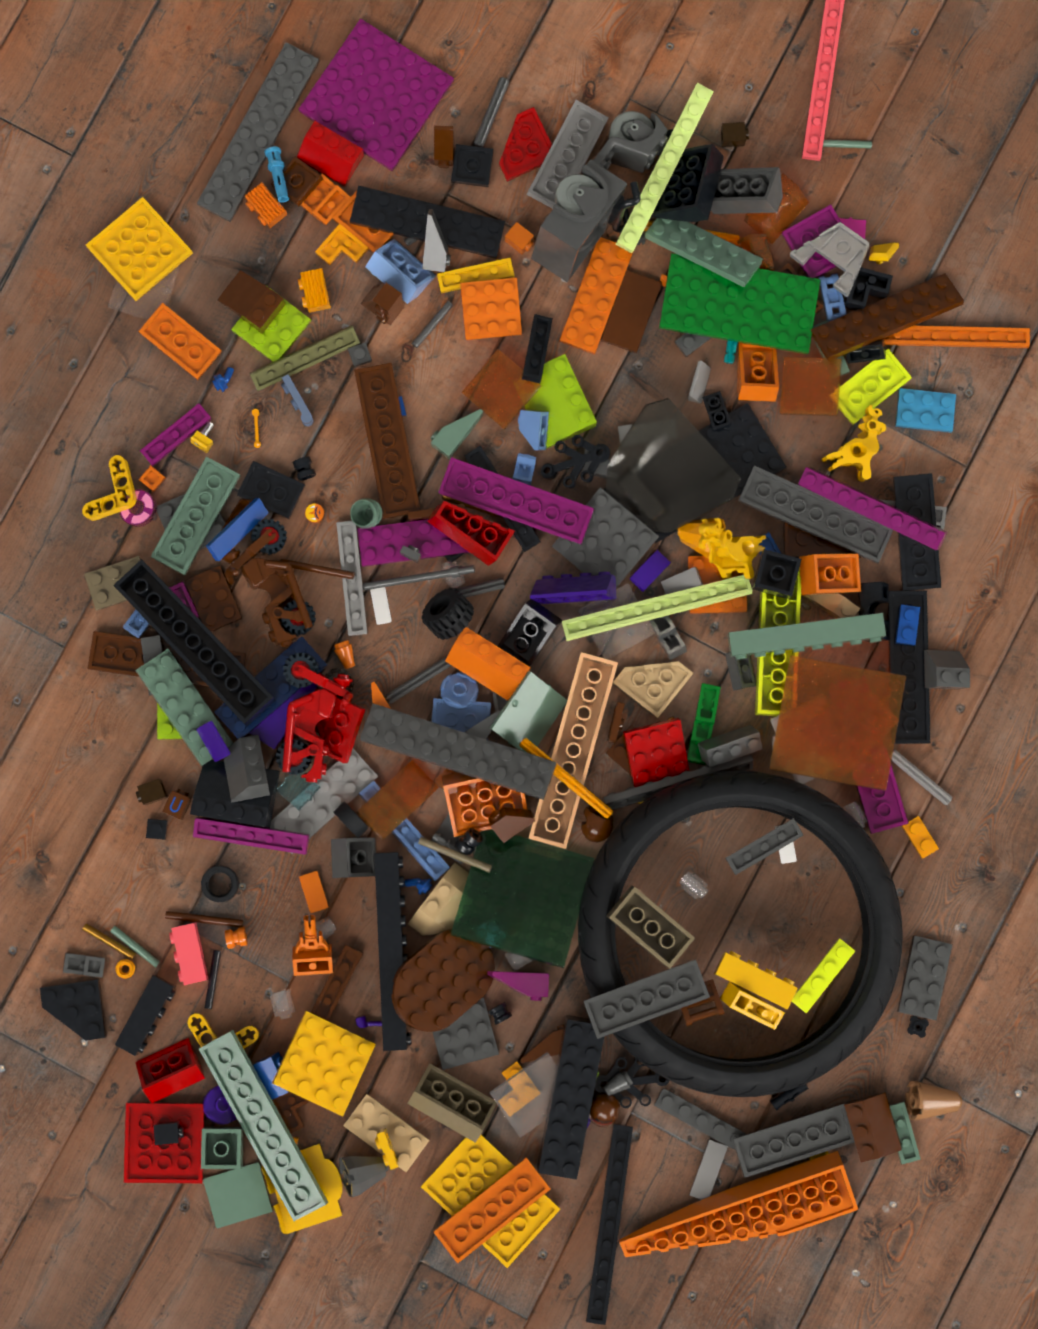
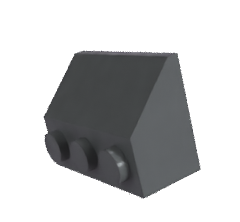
M259 735L239 738L228 747L230 755L224 758L231 803L270 795Z

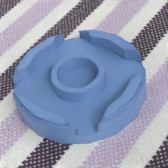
M457 672L456 674L448 675L442 681L440 692L444 703L450 707L462 709L471 706L477 700L479 689L474 679L462 672Z

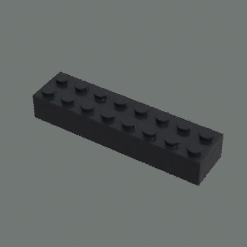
M566 1014L537 1164L538 1173L577 1180L604 1037L597 1039L589 1018Z

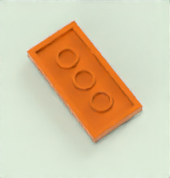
M164 303L157 308L138 331L196 380L201 378L222 352V350Z

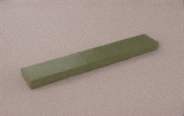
M351 325L249 374L257 391H260L281 381L283 376L287 374L292 376L360 344V341Z

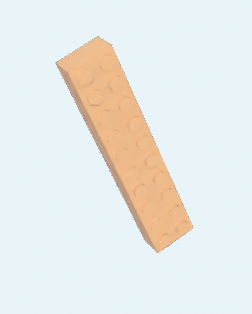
M581 652L551 759L584 786L618 662ZM555 775L551 778L544 800L539 799L534 816L535 822L532 824L528 839L566 849L580 796Z

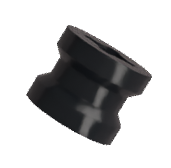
M505 1002L488 1011L494 1017L495 1025L512 1016L511 1012L507 1011Z

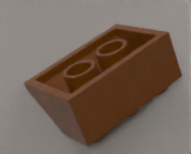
M886 1092L851 1100L844 1105L860 1162L882 1158L902 1150Z

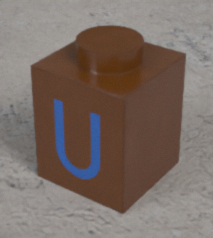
M180 789L177 792L172 790L162 812L183 820L192 800L188 797L189 793Z

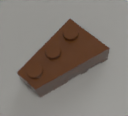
M387 282L373 286L360 303L377 315L376 319L383 324L388 323L389 325L394 322L404 308L402 293Z

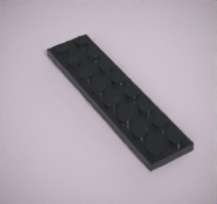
M358 185L350 224L425 241L427 215L429 209H433L449 248L497 259L505 221Z
M889 591L891 744H930L929 688H925L924 650H928L927 591ZM900 605L920 607L915 646L895 643Z

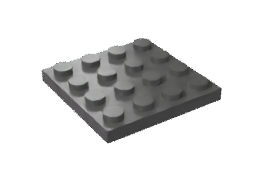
M600 487L586 504V506L594 508V512L582 545L559 537L552 547L583 573H591V576H597L599 572H610V575L612 574L616 577L617 588L659 538V535Z

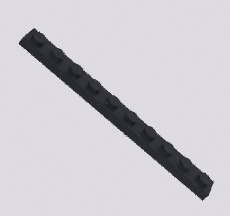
M613 1124L586 1315L587 1323L606 1325L633 1126Z

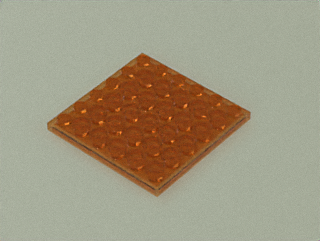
M790 655L769 770L886 791L906 676Z

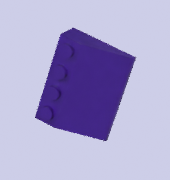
M599 572L597 576H591V573H580V577H572V574H563L561 578H554L551 575L542 576V579L536 580L530 594V599L540 604L617 599L616 577L612 574L610 575V572Z

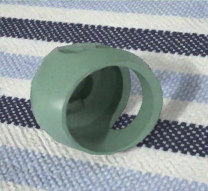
M361 498L351 507V519L353 523L362 529L374 527L382 519V507L375 500Z

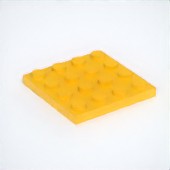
M143 197L85 245L135 302L193 254L192 250Z
M305 1011L272 1084L335 1114L344 1116L376 1044Z

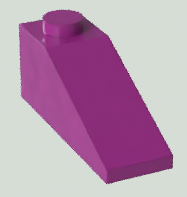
M488 971L487 975L520 994L529 996L530 1000L542 1001V997H548L549 973Z

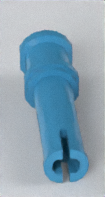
M277 146L269 147L264 151L265 156L268 158L267 167L272 172L278 202L284 203L289 200L283 174L284 162L281 161V149Z

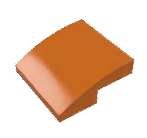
M321 174L323 180L302 202L301 206L324 225H327L350 199V196L338 185L331 182L324 174Z

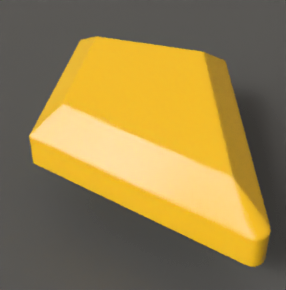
M894 242L872 246L869 261H876V264L889 261L899 248V243Z

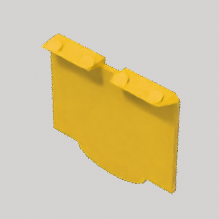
M320 1144L302 1149L300 1152L328 1203L296 1221H293L266 1170L263 1166L261 1168L268 1185L269 1194L274 1192L276 1194L278 1204H275L273 1208L277 1214L279 1227L283 1234H289L342 1216L338 1203L342 1195L341 1176L334 1163L324 1158Z

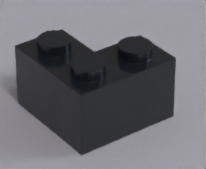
M861 267L850 294L846 297L845 308L855 311L864 309L868 295L885 299L889 293L893 275Z

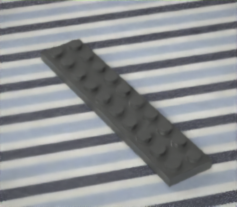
M287 42L284 44L197 202L198 206L229 222L232 221L266 159L264 151L269 147H273L319 63L318 58Z
M374 703L360 736V741L542 800L545 798L556 767V762Z

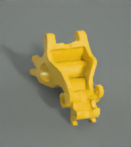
M872 405L865 409L866 416L862 417L864 423L858 425V428L862 431L857 434L858 438L852 439L840 447L837 452L830 453L821 459L822 462L837 459L827 469L829 472L838 467L854 466L857 468V480L859 482H864L871 478L870 460L879 450L877 435L886 430V425L878 421V417L882 416L880 409H872Z
M715 518L716 523L708 524L707 519H701L703 523L699 526V533L702 534L699 540V548L706 549L705 545H708L710 550L709 563H714L717 566L724 580L732 578V572L735 570L738 573H743L746 579H752L754 577L752 560L759 552L765 549L759 543L766 539V535L732 537L730 530L721 528L720 518Z

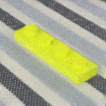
M839 938L795 993L791 1002L807 1013L854 954L855 950Z

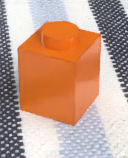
M518 222L505 235V242L522 255L525 251L529 252L535 244L533 242L534 235Z

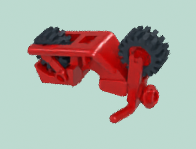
M295 653L285 661L283 666V674L286 681L298 688L307 687L312 683L323 688L295 699L288 704L285 742L278 748L276 762L279 765L278 767L282 769V772L297 775L309 767L312 756H315L311 770L308 773H303L301 778H306V782H317V779H322V775H326L327 764L323 763L324 756L328 755V744H325L324 738L316 734L315 726L319 721L331 716L337 695L344 696L341 700L343 706L348 705L352 701L353 693L345 688L350 685L353 679H349V675L337 674V678L333 677V680L318 673V663L313 656L307 653ZM295 734L312 742V744L308 746L301 740L294 739Z

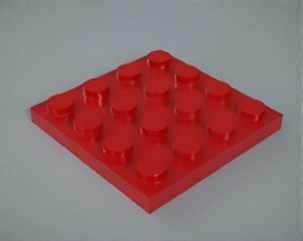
M126 1103L124 1183H203V1169H201L202 1128L205 1127L203 1103ZM180 1121V1126L184 1127V1138H181V1142L155 1145L154 1125L156 1123Z

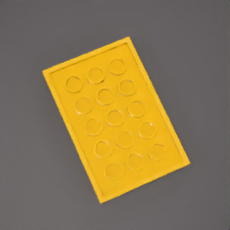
M480 1135L476 1143L465 1137L421 1185V1188L453 1216L515 1165L483 1135ZM544 1194L482 1245L508 1268L558 1213L560 1208Z

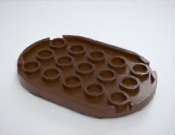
M452 928L435 935L399 967L394 976L393 994L391 996L394 1009L400 1019L409 1027L425 1032L440 1031L453 1024L489 990L493 978L487 974L488 971H495V961L491 948L479 934L469 929Z

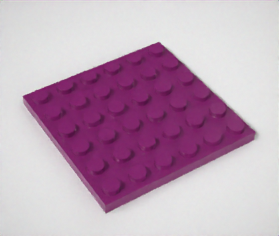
M360 18L298 110L311 120L322 124L361 147L364 154L393 171L454 82V78Z

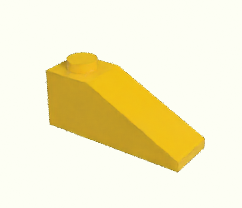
M730 981L720 997L730 1008L774 1030L785 1014L782 1010Z

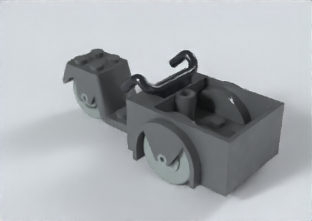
M626 111L619 114L611 124L609 140L595 159H590L587 165L583 166L582 174L569 175L559 182L555 192L556 204L540 226L532 260L568 282L610 225H612V229L615 232H622L629 218V212L626 208L637 205L641 200L638 183L636 181L631 182L630 187L633 198L624 201L623 195L627 183L609 172L608 168L611 164H615L643 173L646 168L649 170L655 162V156L661 155L664 144L668 139L666 136L668 129L656 114L651 113L650 118L637 111Z

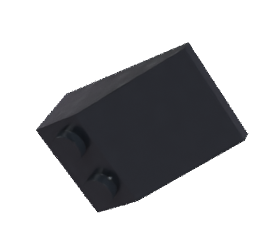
M530 599L524 604L497 647L530 667L563 620L538 602Z

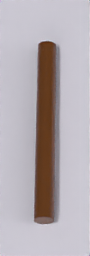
M286 559L280 560L288 562L293 569L347 579H354L355 575L352 571Z
M166 911L165 919L243 927V920L171 911Z

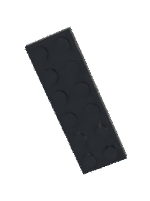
M932 473L893 477L895 507L937 527ZM898 532L902 591L941 588L939 550L932 549Z

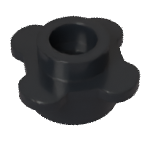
M912 1016L907 1032L910 1035L916 1034L920 1038L925 1037V1030L929 1025L928 1020H921L917 1016Z

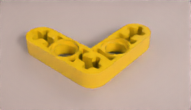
M120 455L113 456L109 461L115 493L90 501L83 506V515L91 521L130 509L136 504L137 498L127 460ZM118 461L121 462V464H119V467L122 472H120L119 469L115 467L118 465ZM122 477H126V484L124 486H119V480ZM122 491H125L126 494L130 497V498H128V502H127V503H126L125 501H123V500L126 499V495H125V493L122 492ZM113 501V507L110 510H106V503ZM91 508L95 509L93 511V515L89 514V512H91Z
M195 1013L188 1018V1027L200 1047L206 1045L201 1040L202 1035L205 1033H209L212 1036V1041L217 1039V1036L202 1014ZM194 1017L202 1020L200 1022L202 1028L207 1027V1030L202 1031L199 1035L196 1032L200 1030L198 1026L192 1025ZM249 1025L235 1033L243 1049L256 1042L259 1038V1030L255 1026ZM247 1029L250 1031L254 1030V1039L247 1038L244 1040L246 1045L243 1046V1042L238 1035L241 1034V1037L247 1035Z

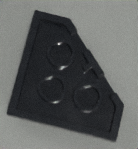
M99 979L40 988L42 1008L85 1041L106 1038Z

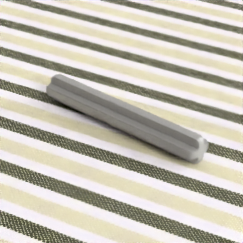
M893 750L889 754V759L939 801L944 805L950 803L952 796L898 751Z

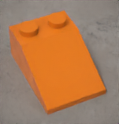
M738 342V400L776 402L779 390L776 349Z
M813 554L799 557L802 559L800 563L802 595L861 592L859 554Z

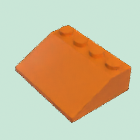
M459 772L441 776L454 837L465 835L464 833L468 828H474L478 832L492 829L488 818L494 811L501 810L504 807L528 810L524 793Z

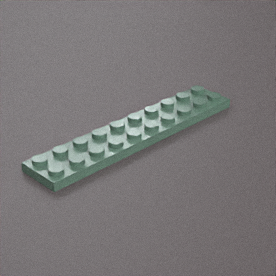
M234 1030L200 1047V1053L293 1221L325 1206L328 1201Z

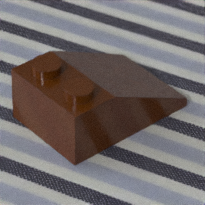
M241 270L217 299V301L262 334L286 305L281 296Z

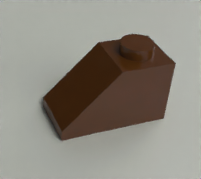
M505 807L494 811L488 818L490 827L503 843L535 822L531 810Z

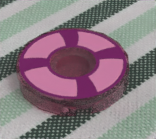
M141 489L135 490L136 504L130 509L119 512L124 522L137 528L150 523L153 520L154 513L156 514L157 503L154 497ZM125 494V495H126V499L123 500V501H125V502L127 503V502H128V498H130V497H129L127 494Z

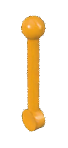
M253 409L252 415L254 416L255 426L254 447L259 448L261 446L258 430V416L260 413L258 409Z

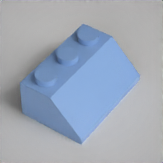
M395 239L377 249L365 266L372 275L376 276L383 283L387 282L401 292L403 301L407 304L417 298L436 277L432 271L423 270V264Z

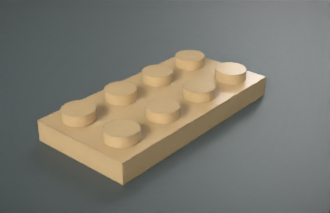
M369 1094L365 1095L343 1125L382 1155L385 1153H383L382 1149L378 1150L375 1138L379 1130L386 1128L399 1164L398 1167L405 1172L409 1170L429 1142L427 1137Z

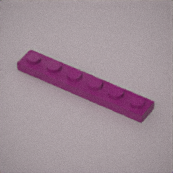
M196 817L194 822L193 837L307 854L309 834Z

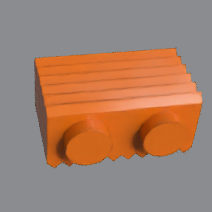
M263 182L245 195L247 201L245 205L251 212L255 211L259 215L257 219L263 226L267 225L269 228H272L287 216L284 207Z

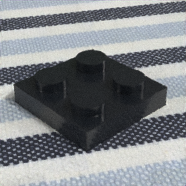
M456 144L451 183L489 187L493 149Z

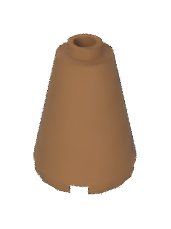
M910 1081L907 1086L910 1087V1091L905 1094V1105L908 1115L912 1116L910 1120L917 1121L957 1112L962 1106V1097L959 1096L958 1092L919 1081Z

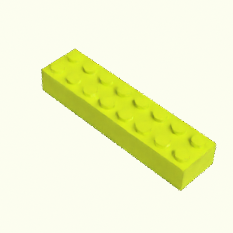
M800 567L793 595L790 599L760 592L759 629L800 623ZM785 650V654L774 655V652H769L764 657H757L755 715L778 716L796 707L799 652L793 653V650Z

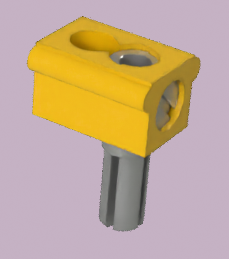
M208 422L201 432L196 431L191 437V443L205 453H208L213 445V440L207 437V434L214 426L211 422Z

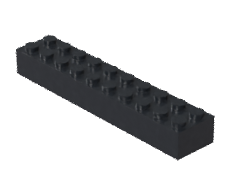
M142 559L113 585L247 727L276 701Z
M398 852L374 853L383 1051L407 1050L408 1045L412 1044L411 1032H408L407 1025L396 1013L391 996L393 994L394 976L399 967L408 959V954H404V946H407V934H403V927H406V915H402V907H405V895H401V888H404L405 885L404 876H400V868H404L403 857L399 856Z

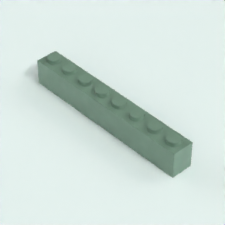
M883 613L729 632L727 636L730 657L742 660L747 659V655L753 654L757 658L764 657L769 652H774V655L785 654V650H793V653L805 651L804 648L812 647V650L824 649V645H831L832 648L842 647L843 643L848 642L851 645L862 644L863 640H870V643L881 642V638L886 636Z

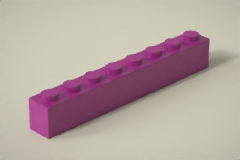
M811 467L805 468L798 485L932 549L939 550L948 533Z

